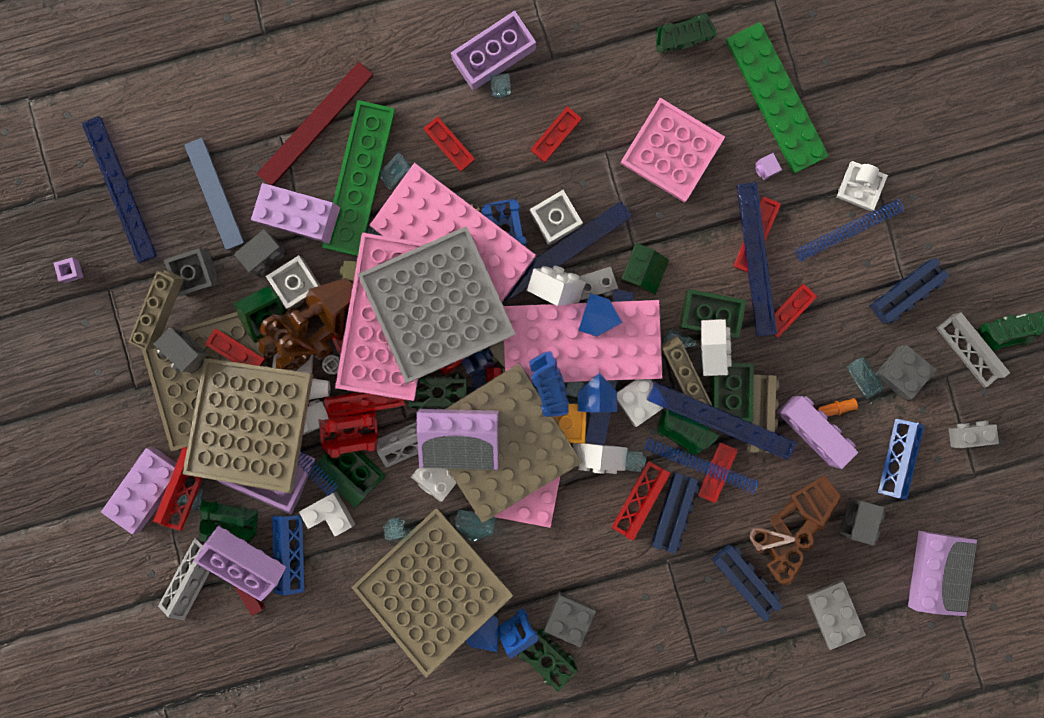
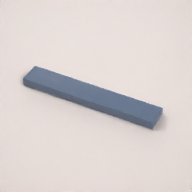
M200 138L185 144L184 146L225 249L229 251L244 245V239L204 139Z

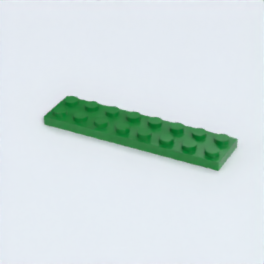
M761 22L728 37L725 41L792 173L795 174L827 158L829 155Z
M357 100L333 203L339 206L340 210L330 243L323 242V249L358 256L362 233L367 232L396 111L395 108Z

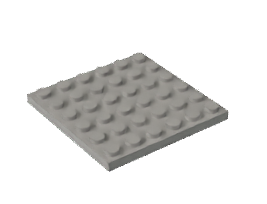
M467 226L358 274L406 384L516 335Z

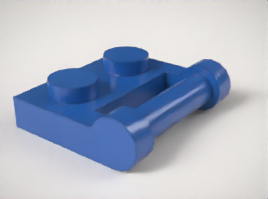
M519 609L516 611L515 616L498 626V635L510 659L536 643L539 638L537 633L533 631L527 619V612L524 609ZM520 623L522 624L524 631L526 633V637L524 639L522 638L520 631L517 627V625H519Z

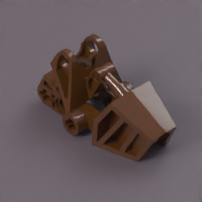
M344 278L310 288L304 299L308 304L304 310L300 312L297 308H292L284 315L268 317L260 328V332L265 336L259 340L260 353L265 358H271L279 353L281 357L276 359V369L297 371L310 359L312 354L318 360L327 357L331 352V347L327 344V341L334 336L341 341L345 335L353 283ZM313 315L321 317L325 326L307 340V326L310 322L308 319Z
M825 475L790 496L792 501L785 506L786 508L770 517V521L777 533L763 528H755L750 533L751 542L760 554L770 552L774 560L767 563V566L776 580L783 585H789L794 581L804 564L802 552H809L813 549V536L818 530H824L841 500L840 494ZM798 510L806 522L794 538L783 522V519ZM759 533L765 535L762 542L755 541V536ZM807 538L809 543L802 545L801 539L805 540ZM792 554L800 556L798 563H791L789 561ZM787 563L791 567L788 571L790 578L781 580L782 576L780 573L787 571L788 568L785 566Z

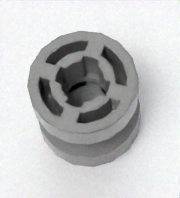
M334 355L325 357L322 363L324 371L328 374L337 375L340 357Z

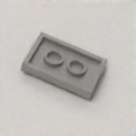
M842 580L806 594L828 649L832 650L866 636Z

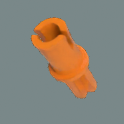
M855 398L841 402L834 401L833 404L819 407L818 411H822L827 417L836 414L840 416L842 413L857 410L858 404Z

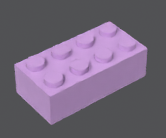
M513 11L452 51L451 57L468 85L474 91L535 51L536 41L518 14Z
M262 183L251 220L264 226L329 244L340 207L333 202Z
M792 396L776 413L830 467L842 469L858 453L854 448L856 445L850 439H845L841 435L842 431L836 425H831L827 421L828 417L822 411H817L813 407L814 403L808 397Z
M155 447L146 448L101 513L132 535L141 532L159 507L177 462Z
M219 526L204 543L193 561L259 601H262L277 586L286 568L278 560L272 559L264 554L263 551L252 547L245 540L239 539L228 530Z

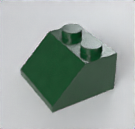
M636 243L620 281L656 295L669 259L651 248Z
M268 286L234 303L238 317L254 343L259 342L260 339L265 337L260 332V328L268 317L284 315L279 296Z

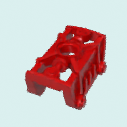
M376 411L336 418L330 417V419L324 420L318 419L322 449L333 458L339 457L343 453L365 449L367 451H374L377 447ZM367 427L370 430L374 429L373 433L363 434L359 431H362V428ZM353 428L349 432L343 431V429ZM335 432V435H337L332 440L324 441L323 439L324 437H328L330 433Z

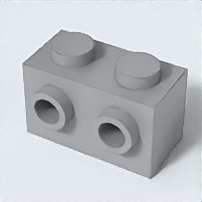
M611 266L579 276L580 280L586 282L580 302L585 300V303H587L590 293L597 296L603 295L605 298L614 295V291L618 289Z
M978 421L976 425L972 426L969 423L957 424L955 428H948L950 444L954 448L999 444L997 425L989 424L988 421Z

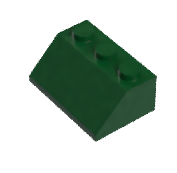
M361 451L343 453L336 458L325 453L317 462L318 466L314 469L316 471L320 467L317 473L323 470L319 475L321 476L325 473L322 476L323 479L328 475L325 480L327 481L331 478L328 483L333 480L330 485L335 484L333 488L338 485L336 491L354 508L386 476Z

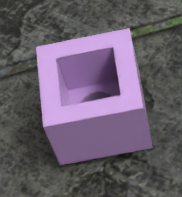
M774 153L759 159L755 163L756 172L763 180L778 174L782 170Z
M69 258L54 263L59 282L67 283L84 278L78 259Z

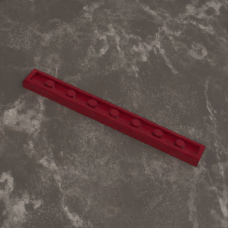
M358 62L257 172V175L267 184L274 186L369 82L373 74Z

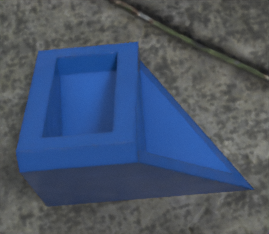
M590 293L578 331L597 337L623 322L609 299Z
M600 372L578 392V412H617V392Z
M493 615L466 643L473 648L497 652L499 619Z

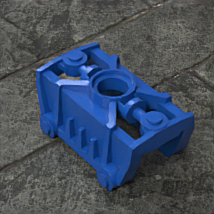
M509 199L485 204L481 210L482 214L499 227L503 224L509 225L510 232L508 234L526 246L527 241L522 235L518 211H520V204L518 201ZM506 203H510L511 208L509 219L507 215H504ZM491 206H495L496 210L500 212L498 221L493 218Z
M551 351L544 352L529 362L530 369L534 372L532 374V381L537 386L542 402L543 416H563L569 414V400L566 398L567 391L561 371L557 367V361Z

